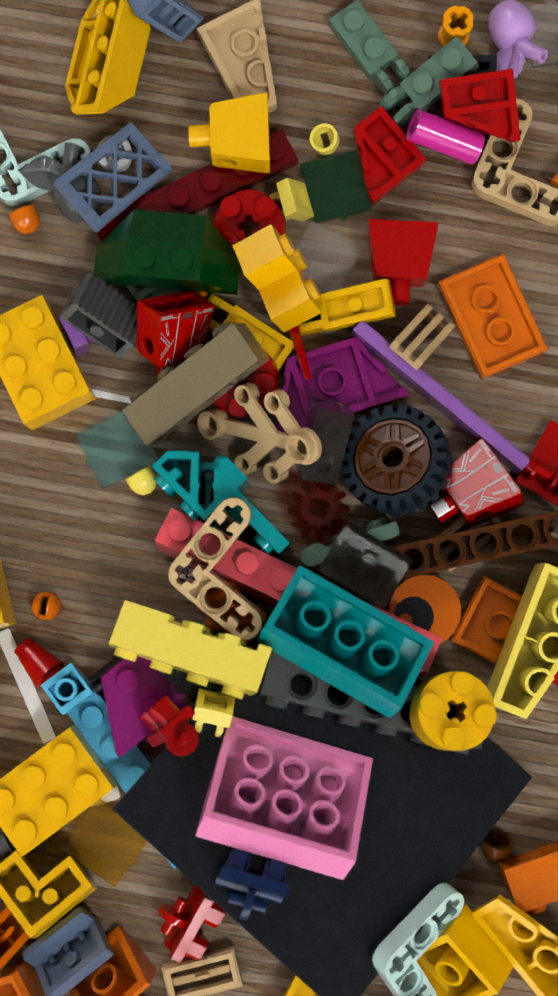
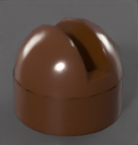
M492 830L483 839V854L491 863H496L497 861L504 863L512 854L514 841L509 834L499 830Z

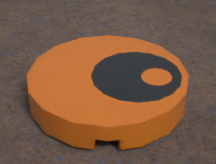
M417 575L406 579L394 589L389 600L388 612L443 638L441 643H444L455 633L459 625L461 604L456 591L448 582L433 575Z

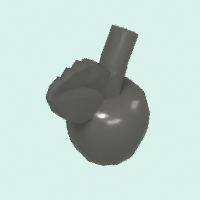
M65 142L63 164L57 160L54 161L52 158H39L38 160L31 161L30 164H25L21 171L23 176L34 186L43 190H54L56 204L65 217L71 222L84 221L81 218L82 216L53 185L56 179L77 164L80 145ZM81 175L71 183L77 192L86 193V176ZM92 177V194L101 195L98 183ZM92 201V209L98 214L101 211L102 203Z

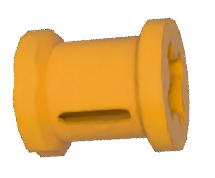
M452 6L445 11L443 24L438 33V41L442 47L456 36L464 46L467 45L474 19L472 12L465 6Z

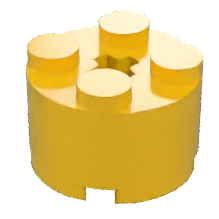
M452 671L432 676L416 688L412 696L409 716L415 734L426 745L443 751H463L471 749L485 740L496 722L497 712L493 697L482 681L465 671ZM449 705H455L457 709L454 713L456 718L449 719L446 713L450 710Z

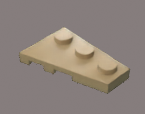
M252 0L198 27V36L231 98L267 93L268 113L276 110L277 100L260 0Z

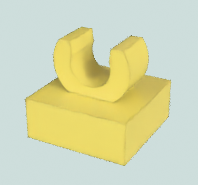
M286 178L276 183L278 192L272 193L269 197L276 201V203L281 202L286 221L294 219L303 222L314 217L305 183L291 178Z
M199 688L194 708L196 714L192 717V720H196V731L201 733L203 724L209 723L217 726L215 736L220 737L224 732V727L230 728L235 698Z

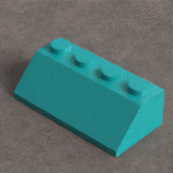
M301 565L297 568L256 641L259 644L271 647L272 651L389 719L402 708L434 644V641Z

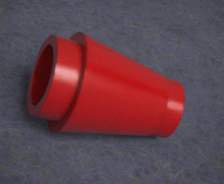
M32 638L24 640L14 651L37 689L41 688L43 691L44 689L41 685L64 667V663L34 642Z

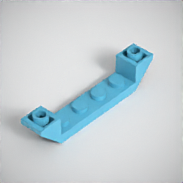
M70 663L44 682L41 687L62 716L65 714L69 715L126 794L152 763L138 744L121 758L117 756L104 697L97 695L93 689L94 685L89 683L87 677L73 663ZM168 860L171 866L175 869L176 867Z

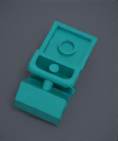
M167 451L152 465L153 469L158 473L154 480L172 498L178 493L184 499L179 506L194 521H201L203 519L206 522L224 500L231 497H240L248 502L252 510V519L249 526L257 533L253 539L267 554L270 555L275 551L280 556L290 546V543L241 494L250 485L248 478L225 455L216 457L215 462H204L199 452ZM208 471L214 473V484H212V485H213V489H214V501H213L212 503H211V481H212V479H211L209 476H207V477L205 478V480H206L205 489L203 488V475H204L205 472H208ZM204 492H205V504H203V495H204ZM237 505L227 511L234 521L243 522L244 519L240 515L243 510L241 506Z

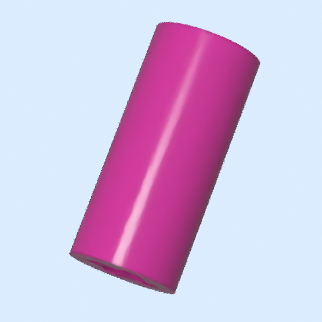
M417 109L410 120L406 140L473 165L482 152L485 135Z

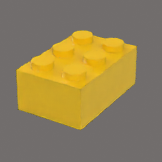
M43 295L0 315V377L25 426L34 430L96 399L51 305Z
M75 724L0 779V827L21 857L113 790L118 784Z

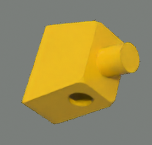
M267 93L212 103L209 105L210 124L189 125V146L211 147V158L214 166L270 173Z

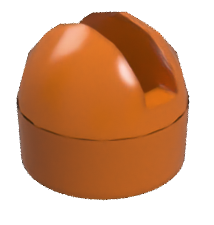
M34 204L21 207L8 215L14 229L23 234L33 233L37 230L40 223L39 214Z
M49 591L38 593L31 602V610L34 616L44 621L56 618L62 609V602L59 596ZM43 597H49L45 615H42L40 612Z

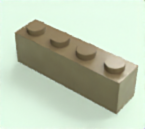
M226 322L212 332L214 338L206 345L198 344L184 354L186 360L178 367L173 365L166 368L157 375L158 382L150 389L144 387L129 398L132 403L125 407L122 412L145 446L163 442L270 360L245 323L231 324Z

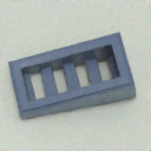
M127 0L137 17L178 43H181L204 19L202 14L186 0ZM183 14H185V15L182 17V19L173 27L172 25H173Z

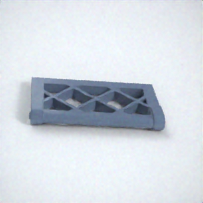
M130 122L56 179L53 185L82 216L81 218L94 232H99L133 202L172 172V167L134 124ZM129 139L136 147V153L117 150V147ZM105 156L112 157L111 173L92 170V166ZM117 158L136 160V177L117 174ZM142 162L150 163L156 170L147 179L142 178ZM81 175L86 176V193L77 192L71 185ZM92 177L111 180V197L92 194ZM117 181L136 184V188L125 197L117 198ZM92 201L111 204V208L99 216L92 209Z

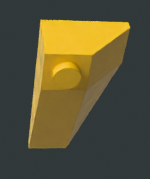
M500 894L473 910L471 916L537 996H558V937Z

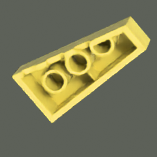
M535 563L487 686L493 697L495 707L525 719L528 718L549 688L558 671V567L548 563Z
M127 600L124 601L109 641V646L116 648L115 656L132 662L136 661L137 656L152 661L150 668L171 675L173 669L187 673L186 681L203 687H207L208 682L223 686L221 693L240 700L243 699L244 694L251 696L258 692L272 651L271 647L259 644L256 650L247 647V642L243 641L241 637L228 633H218L216 636L210 634L211 630L204 625L182 620V623L174 621L175 617L170 614Z

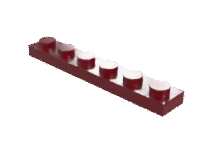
M283 129L269 135L270 173L216 167L211 163L137 199L106 224L97 234L102 241L133 210L197 214L220 203L227 196H232L241 190H247L298 165V158Z

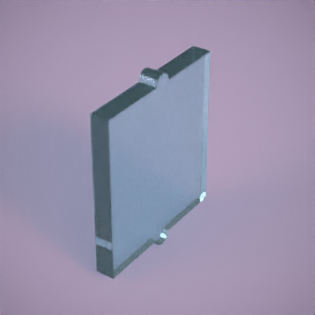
M123 412L76 436L87 457L86 465L92 467L103 489L159 460L152 445L145 446Z

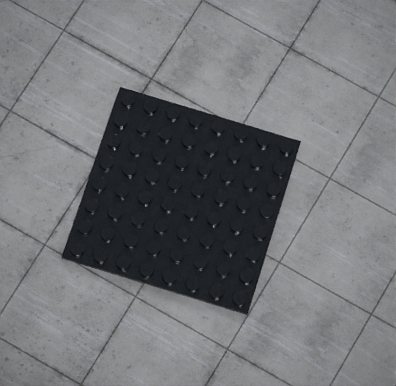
M257 643V644L253 647V649H256V650H257V648H258V646H259V643ZM295 675L292 678L290 684L292 691L298 696H305L309 691L308 680L301 675ZM417 677L413 685L419 686L423 681ZM220 685L215 692L221 693L223 686ZM332 685L328 688L327 696L329 701L334 705H341L345 699V693ZM258 692L251 696L244 694L242 700L235 698L234 717L373 758L356 862L344 880L287 864L285 883L289 884L290 888L287 898L284 897L281 904L254 897L268 902L266 911L261 913L251 910L248 919L244 920L239 918L241 906L227 903L230 891L244 895V893L214 885L216 875L221 866L225 864L233 847L195 836L226 727H224L223 734L220 737H216L217 726L204 723L201 733H198L199 741L197 748L187 756H175L166 747L112 810L318 996H361L378 975L372 960L379 944L434 887L441 883H450L527 785L532 776L487 737L483 741L482 749H469L468 755L452 751L438 750L428 745L410 741L411 734L397 731L396 737L374 732L375 725L361 722L360 728L338 723L339 716L324 713L323 719L301 714L303 708L301 706L288 703L287 710L265 705L266 698L258 696ZM405 702L400 710L402 719L410 724L409 711L411 703ZM364 704L365 709L370 714L375 715L377 711ZM191 718L188 723L195 728L196 720ZM250 853L252 857L248 873L261 876L264 862L270 858Z

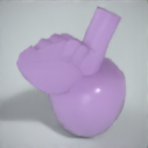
M506 0L497 4L490 12L488 18L490 37L499 49V52L496 54L497 71L513 69L515 79L523 70V65L526 61L525 57L542 64L547 59L548 51L531 42L536 31V22L530 11L521 2Z

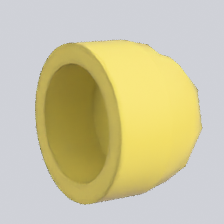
M326 123L319 124L311 131L310 143L317 153L329 155L335 152L339 146V135L332 125ZM324 133L328 134L330 146L325 148L321 135Z
M150 465L125 479L130 489L139 495L150 494L156 487V481L154 480L156 474Z

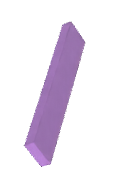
M365 321L359 322L353 329L351 338L357 337L368 348V352L373 357L378 359L385 367L477 442L483 438L498 460L514 474L521 472L530 462L529 457L421 368L416 370L389 348L391 343Z

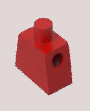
M369 219L367 240L373 281L388 279L390 281L395 306L409 305L410 287L420 288L424 286L429 272L438 222Z

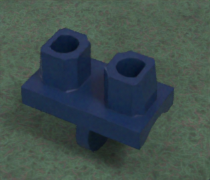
M233 848L225 864L219 869L214 885L244 893L243 895L230 891L227 903L241 906L239 918L247 920L251 910L265 913L268 902L254 897L281 904L283 898H287L290 885L285 883L287 864L274 859H266L262 874L258 876L248 873L252 854Z

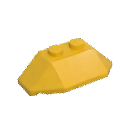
M92 0L81 19L65 82V90L71 103V111L76 115L103 114L135 95L151 28L150 24L136 16L127 0Z

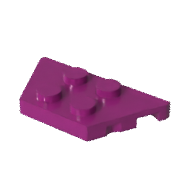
M357 337L305 352L312 377L310 380L305 379L298 356L287 357L282 390L289 396L290 405L288 409L300 427L310 428L409 397V392L404 385L401 386L387 371L388 369L368 352V348ZM277 419L275 427L278 431L286 433Z
M138 656L135 662L126 659L119 661L100 676L117 756L121 758L151 733L150 729L139 717L155 702L167 695L180 710L198 695L199 688L205 689L207 687L186 681L187 673L175 669L172 670L171 675L150 668L152 661Z

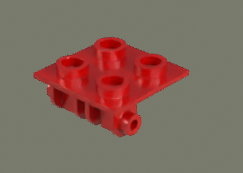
M550 420L529 456L530 462L519 473L515 482L558 507V424Z

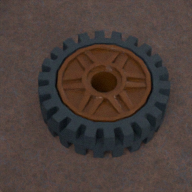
M399 404V408H395L393 405H386L385 411H380L378 408L371 410L372 416L367 418L363 415L358 419L360 426L358 428L352 426L348 431L351 435L350 439L344 438L342 444L345 452H340V461L343 464L340 469L342 476L345 478L346 486L362 504L382 515L389 514L392 517H400V514L404 513L406 516L415 514V509H420L421 511L428 507L427 503L430 500L435 502L440 497L438 494L439 490H445L448 484L446 478L451 476L452 468L450 462L453 461L447 438L430 416L425 415L415 407L412 410L407 405ZM395 455H403V460L399 465L389 467L390 460Z

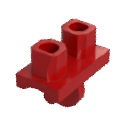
M166 695L161 700L155 702L139 717L152 732L146 740L153 748L165 742V746L170 753L182 757L194 752L198 746L199 737L196 729L189 723H185V721L196 714L189 705L179 710Z
M194 885L187 900L178 896L173 906L162 904L158 910L159 915L165 919L160 931L167 935L163 943L171 951V959L180 963L184 956L201 960L207 949L208 940L204 935L197 933L202 923L216 928L225 916V911L196 885Z

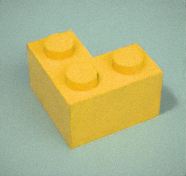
M270 224L233 245L244 276L259 290L271 321L284 333L322 313L317 299L321 298L319 289L312 278L307 279L304 272L308 268L306 259L299 248L295 250L286 233L280 235Z
M18 851L13 852L0 863V897L30 938H39L97 889L77 860L71 856H68L43 878H41L25 855L21 857Z

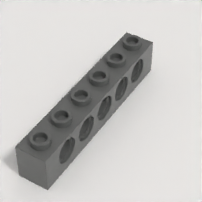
M271 651L258 692V696L266 698L265 705L287 710L289 703L303 707L301 714L323 719L324 713L339 716L338 723L360 728L361 722L375 725L374 732L396 737L397 731L411 734L410 741L426 745L415 734L411 723L409 724L402 719L400 710L390 719L379 712L375 715L370 714L365 709L363 703L346 693L343 703L341 705H334L327 696L330 684ZM295 675L304 676L309 682V691L305 696H298L291 689V680ZM412 686L405 702L411 703L414 691L418 686ZM449 705L450 710L448 714L451 718H456L454 714L457 711L455 705ZM483 741L471 749H482ZM469 749L452 752L468 755Z

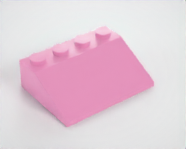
M233 716L230 728L225 729L195 836L344 880L356 862L373 758Z

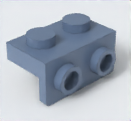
M78 907L73 912L67 914L63 920L43 936L37 938L21 954L25 962L35 967L45 996H63L111 958L114 952L100 920L82 907Z

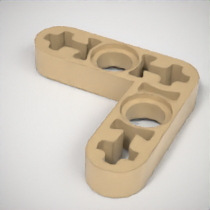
M516 99L517 111L520 113L519 129L521 141L512 143L490 135L472 177V190L478 197L542 224L556 226L558 225V212L555 215H551L549 213L550 207L547 205H550L552 201L558 202V189L511 170L533 115L532 109L527 102ZM497 141H504L511 147V154L504 158L498 157L494 154L492 145ZM491 165L498 167L493 177L495 184H491L489 188L484 187V180L482 178L487 176ZM516 186L527 188L530 192V200L526 203L515 201L512 197V189ZM539 193L543 195V197L539 201L541 203L538 205L536 209L532 208L533 204L538 198Z
M231 497L219 504L169 568L168 577L174 588L229 633L241 637L242 640H249L258 635L263 626L264 618L262 612L212 570L252 519V510L248 502L240 497ZM239 505L243 509L240 515L244 520L242 523L239 521L231 523L226 531L233 533V536L228 539L224 531L213 526L212 523L216 519L219 525L223 524L229 515L225 508L227 506L234 508ZM213 533L218 536L221 542V548L218 553L210 555L203 552L200 547V540L204 534ZM192 549L199 559L208 562L209 565L205 568L202 563H199L192 572V575L196 578L193 582L188 579L182 582L179 579L181 571L178 567L180 565L185 568L193 561L195 557L188 554ZM219 587L224 590L227 601L223 607L214 608L207 603L206 592L208 589ZM234 599L240 603L234 609L242 616L247 615L248 612L254 616L251 622L255 626L253 630L249 627H246L244 630L239 629L238 624L240 620L233 613L230 614L228 620L222 616V614L229 610Z

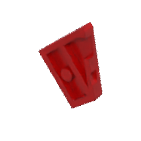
M513 69L447 78L439 81L444 119L512 143L521 141Z
M382 106L353 129L369 202L372 206L426 163L427 159L412 142L406 140V134Z

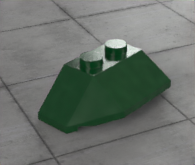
M133 210L96 246L94 277L106 281L108 285L183 291L193 290L196 292L237 295L240 263L234 249L207 215Z

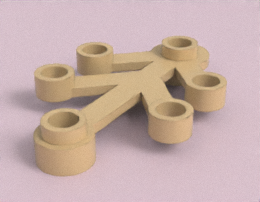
M251 382L237 386L234 391V397L236 402L245 408L256 425L230 419L225 411L218 408L205 411L198 417V429L206 439L214 440L225 434H230L258 442L249 451L235 458L234 465L245 476L257 471L259 461L275 447L285 449L286 453L279 459L267 463L263 468L264 477L271 484H277L288 477V470L296 463L310 465L321 456L322 445L318 435L309 428L300 427L288 409L290 405L289 396L281 389L267 393L264 397V406L269 413L275 414L286 433L278 431L258 402L260 397L259 389ZM245 390L249 395V399L246 397ZM275 397L279 402V406L275 403ZM274 468L277 470L278 476L275 474Z

